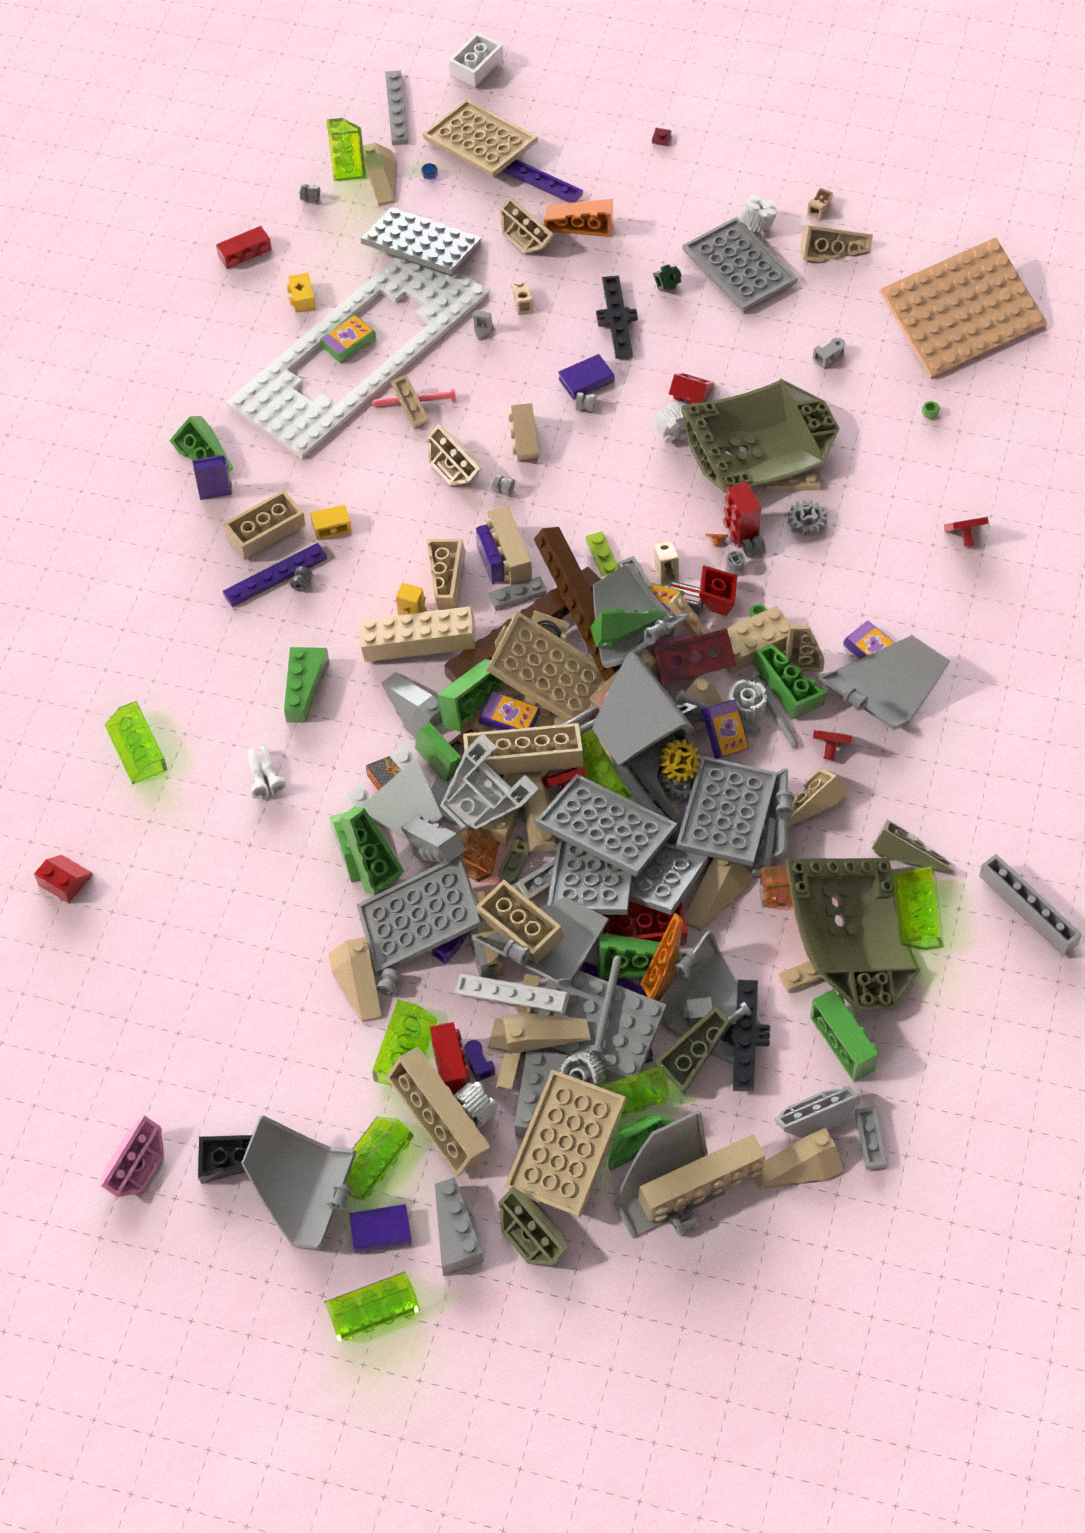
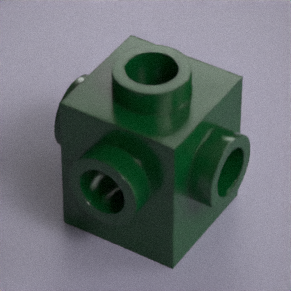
M667 264L661 266V270L653 273L658 289L667 288L671 290L676 288L678 283L682 282L681 271L677 266Z

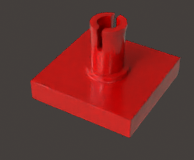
M988 517L948 523L944 524V531L960 529L962 531L964 547L975 545L974 527L989 524Z
M814 730L813 733L814 739H822L826 742L823 759L835 760L837 743L851 744L852 735L820 730Z
M576 767L542 778L541 780L545 787L560 784L563 790L576 774L583 776L586 775L584 767Z

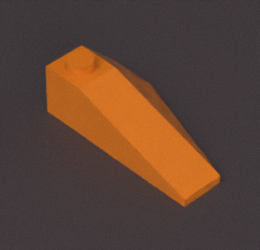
M674 913L640 983L646 995L654 1000L661 999L676 977L673 967L678 963L683 926L682 919L676 913Z

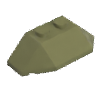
M512 1187L498 1202L502 1233L528 1264L554 1265L567 1251L563 1233L536 1201L515 1187Z

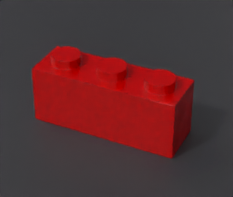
M262 226L216 244L218 257L226 269L272 250L270 238Z

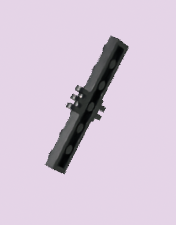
M619 275L602 277L607 309L596 311L598 326H610L615 359L633 357L628 324L638 320L637 310L624 307Z
M738 980L736 1011L741 1008L740 1004L745 1002L752 1014L750 1016L744 1015L736 1021V1024L730 1025L721 1041L729 1042L730 1045L735 1046L733 1091L754 1092L756 1046H770L769 1032L771 1026L757 1024L758 980Z

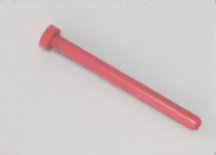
M455 388L450 389V392L417 395L420 402L442 399L456 401ZM398 397L372 401V406L374 407L401 404Z

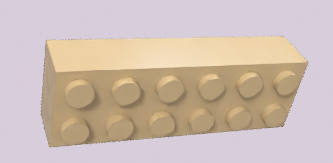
M471 606L361 620V650L365 662L476 649L475 619Z
M578 723L463 734L464 752L482 734L497 747L484 762L498 775L583 767V750Z
M419 1047L401 1055L386 1078L458 1177L474 1168L489 1150L490 1145Z
M752 1134L640 1186L638 1201L649 1222L654 1220L659 1222L673 1211L675 1213L681 1212L686 1208V1205L691 1203L698 1204L710 1194L717 1195L729 1185L733 1187L743 1181L742 1179L746 1177H756L763 1169L765 1154L755 1135Z

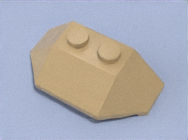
M509 197L500 208L503 235L524 254L543 249L554 236L551 230L512 197Z
M440 424L427 436L429 463L450 486L470 483L482 470L480 462Z

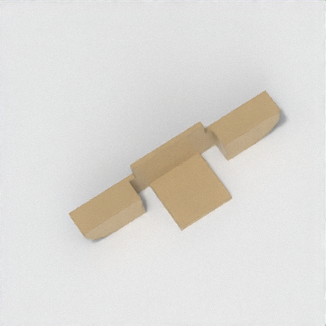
M525 974L523 985L538 987L540 977ZM517 1006V1013H533L530 1007ZM495 1018L488 1048L509 1052L503 1019ZM519 1052L517 1055L505 1053L497 1088L512 1089L517 1067L521 1064L523 1052Z

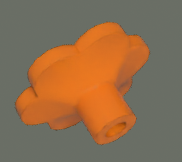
M705 533V536L713 538V545H720V539L728 537V535Z

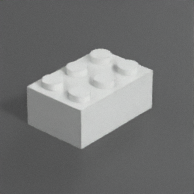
M476 32L448 60L449 75L476 87L503 60V45Z

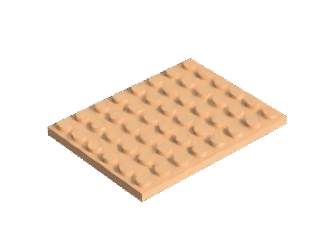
M997 237L889 284L879 291L930 378L1047 324L1046 319Z

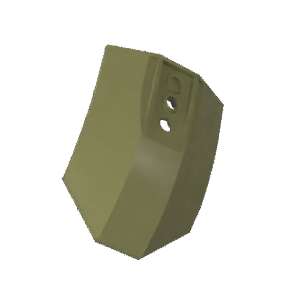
M781 378L777 382L743 394L715 401L683 405L681 407L689 447L703 475L723 493L727 492L728 487L748 482L750 488L803 474L822 465L840 429L824 400ZM740 447L747 448L749 453L741 451Z
M890 858L786 859L796 922L806 954L815 971L857 1011L894 1009L921 968L918 967L901 920ZM832 897L838 901L837 907L833 905ZM836 916H840L843 919L842 926L836 924Z

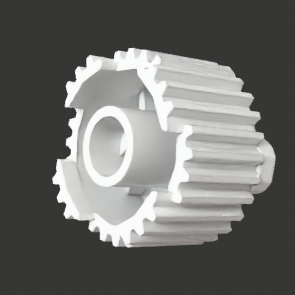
M753 194L746 200L739 221L748 225V229L753 232L770 231L777 215L776 203L773 200L768 199L766 201L763 198L760 199L759 196Z
M677 401L675 403L672 402L666 405L667 409L655 414L653 417L654 425L666 443L687 438L681 410L683 405H679Z
M743 679L734 683V687L730 690L729 700L736 699L741 719L746 722H754V720L761 718L765 714L767 702L766 689H764L762 683L755 684L754 681L751 682L749 680L747 682Z
M578 1052L566 1058L564 1063L561 1064L560 1073L598 1087L606 1078L605 1073H603L605 1069L602 1068L604 1065H601L602 1061H599L598 1055L593 1052Z
M469 1082L453 1096L463 1106L466 1114L474 1121L477 1129H479L496 1114L495 1109L498 1108L495 1100L488 1098L484 1094L485 1090L480 1083L475 1082L472 1084Z

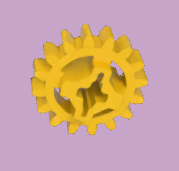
M673 740V743H667L668 748H662L665 754L659 756L660 759H663V762L659 765L665 767L662 773H669L668 779L674 778L676 782L680 781V779L681 781H687V778H694L693 773L699 772L696 766L701 765L700 762H697L701 755H696L698 748L692 749V742L687 743L686 740ZM678 769L679 772H682V774L677 773L674 770Z

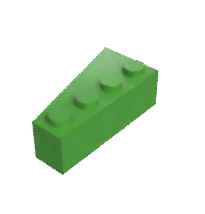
M354 806L340 817L364 891L376 895L405 871L365 808Z
M601 933L597 943L596 960L599 978L609 979L615 956L621 957L618 978L644 977L660 942Z

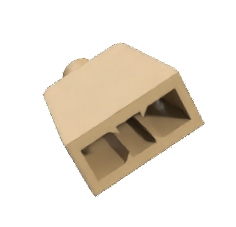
M658 541L654 545V563L660 584L662 586L669 585L670 580L679 582V558L673 543ZM665 564L669 565L668 570L666 569Z

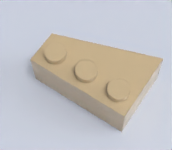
M533 404L511 405L508 418L509 422H512L510 434L511 439H514L515 445H512L513 456H517V461L538 459L539 451Z

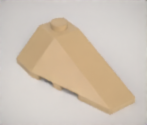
M540 776L528 777L539 788L524 803L530 852L556 851L558 837L535 826V820L552 801Z
M361 937L346 940L329 953L332 973L362 1022L382 1018L367 938Z

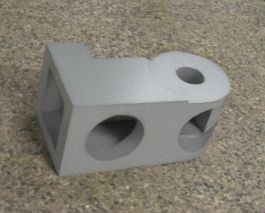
M833 338L823 348L818 345L813 349L812 360L825 369L844 355L845 341L842 338Z

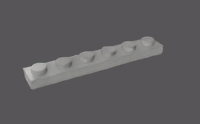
M401 70L386 71L392 145L408 144Z

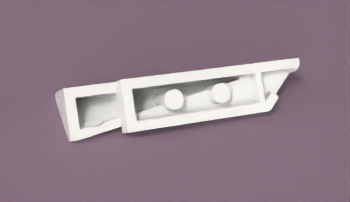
M555 858L516 881L511 886L527 899L551 885Z

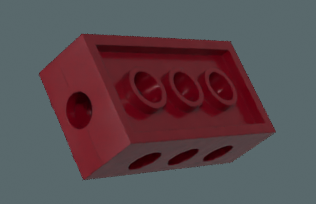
M727 628L653 647L663 685L737 666ZM711 647L719 649V654L716 657L709 656L708 650ZM694 651L699 652L701 655L697 662L690 660V654ZM679 656L682 658L680 666L672 665L673 657Z

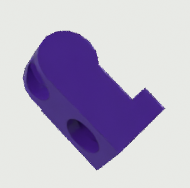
M467 933L432 949V956L446 965L465 942Z
M477 1040L468 1041L465 1044L464 1050L466 1060L476 1082L496 1075L492 1060L486 1062L483 1056L482 1044Z

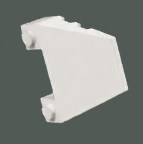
M484 734L479 736L464 752L463 758L440 805L467 833L521 807L539 789L526 775L511 788L490 768L484 760L497 747Z
M404 744L390 756L402 771L373 796L361 782L351 789L346 796L355 806L365 808L371 819L407 839L400 827L418 814L423 817V820L429 819L432 825L443 817L420 761Z

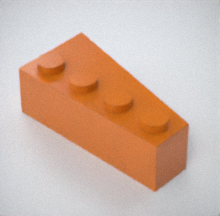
M613 199L547 205L544 225L551 232L611 237Z

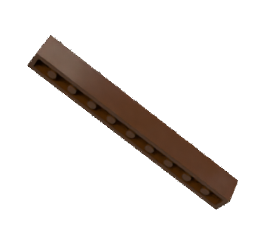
M560 527L542 528L534 538L535 544L597 668L606 682L620 669L622 664L610 668H605L602 665L599 647L596 648L591 630V626L595 621L593 592Z
M586 567L581 571L593 592V585L600 581L601 578L589 567ZM558 587L550 590L547 595L537 599L531 606L520 611L521 614L529 619L532 618L534 610L558 619H562L570 613ZM512 619L505 621L499 628L493 629L483 639L477 640L475 643L476 649L463 650L457 657L448 660L444 665L445 676L453 683L484 659L491 660L496 651L495 640L504 626L508 627Z

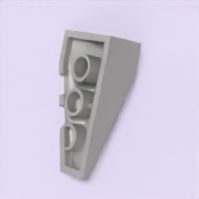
M396 672L381 683L390 702H392L396 709L397 715L403 722L405 730L415 739H417L419 727H424L429 722L436 727L442 722L439 702L430 693Z

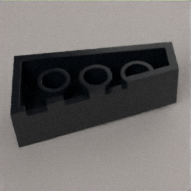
M252 1135L199 1136L198 1179L200 1183L204 1184L246 1172L241 1163Z

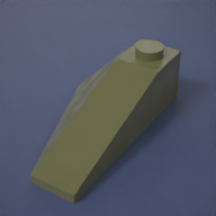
M888 819L873 843L872 849L880 857H887L949 873L952 871L953 864L934 850H926L923 842L912 840L908 837L909 832Z

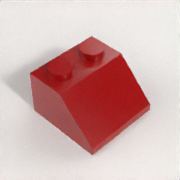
M683 372L676 373L673 376L669 395H672L673 399L678 401L688 400L689 404L706 402L715 382Z
M703 565L699 596L710 612L727 617L735 605L738 575Z
M63 855L46 859L34 873L38 886L68 904L93 875L92 872Z

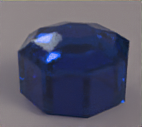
M424 164L421 168V174L423 178L430 180L437 176L438 169L435 164Z

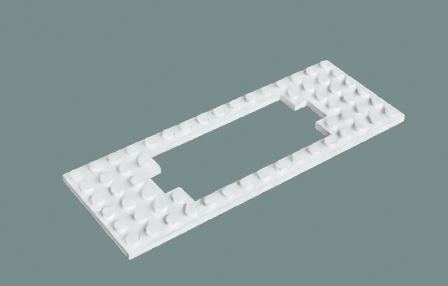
M396 256L226 402V405L303 460L487 298L489 290L458 270H455L450 275ZM380 294L394 303H397L406 296L422 306L416 311V317L428 325L338 404L323 394L312 402L296 391L302 385V379L290 371L322 345L320 338L353 315H357Z

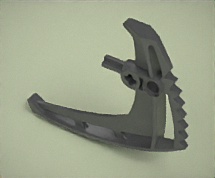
M689 703L677 705L680 710H683L682 713L691 725H694L697 721H704L700 707ZM682 728L658 741L621 766L611 756L623 783L639 805L665 818L668 817L677 823V829L670 836L676 843L683 820L665 795L658 781L657 773L659 764L662 761L659 756L665 754L662 748H668L667 743H673V740H686L687 743L689 742L685 734L686 731ZM629 767H630V769L633 771V773L635 774V776L638 778V780L640 781V783L643 785V787L645 788V790L648 792V794L644 791V789L641 787V785H640V784L638 783V781L635 779V777L633 776V774H632L631 771L629 770ZM654 802H656V804L660 807L664 814L659 810V808L654 804ZM708 856V863L712 862L714 858Z

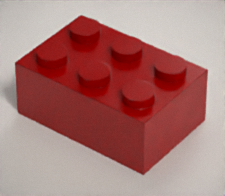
M748 482L728 487L724 497L726 506L724 507L725 518H723L725 528L729 529L731 540L736 542L738 548L742 547V540H751L754 536H758L760 531L762 508Z
M454 1022L431 1026L430 1033L440 1078L450 1088L452 1094L455 1095L470 1082L468 1065H466V1055L464 1047H462L460 1029H455Z

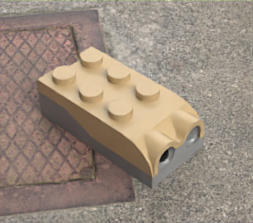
M484 891L474 893L477 905L485 898ZM483 922V925L467 932L479 976L497 980L504 975L500 954L472 939L473 935L486 937L495 933L491 927Z

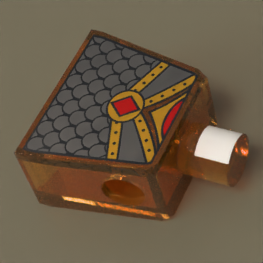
M390 756L366 765L367 777L378 791L402 771Z

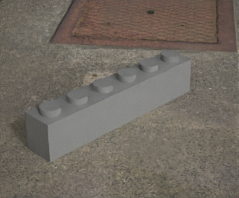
M995 854L982 864L979 877L1060 954L1066 956L1078 946L1082 934L1003 859Z

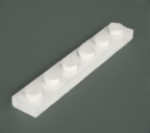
M460 974L455 993L461 996L565 1014L570 996L569 993L466 974Z

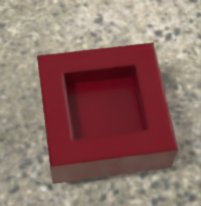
M656 127L652 137V144L668 146L672 130Z

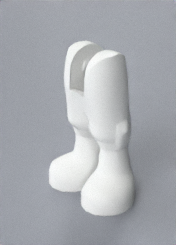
M265 745L260 747L261 755L256 756L253 749L248 750L250 775L255 781L251 786V794L253 797L260 799L269 796L264 775L268 778L272 795H278L287 788L285 779L280 776L277 777V766L274 764Z

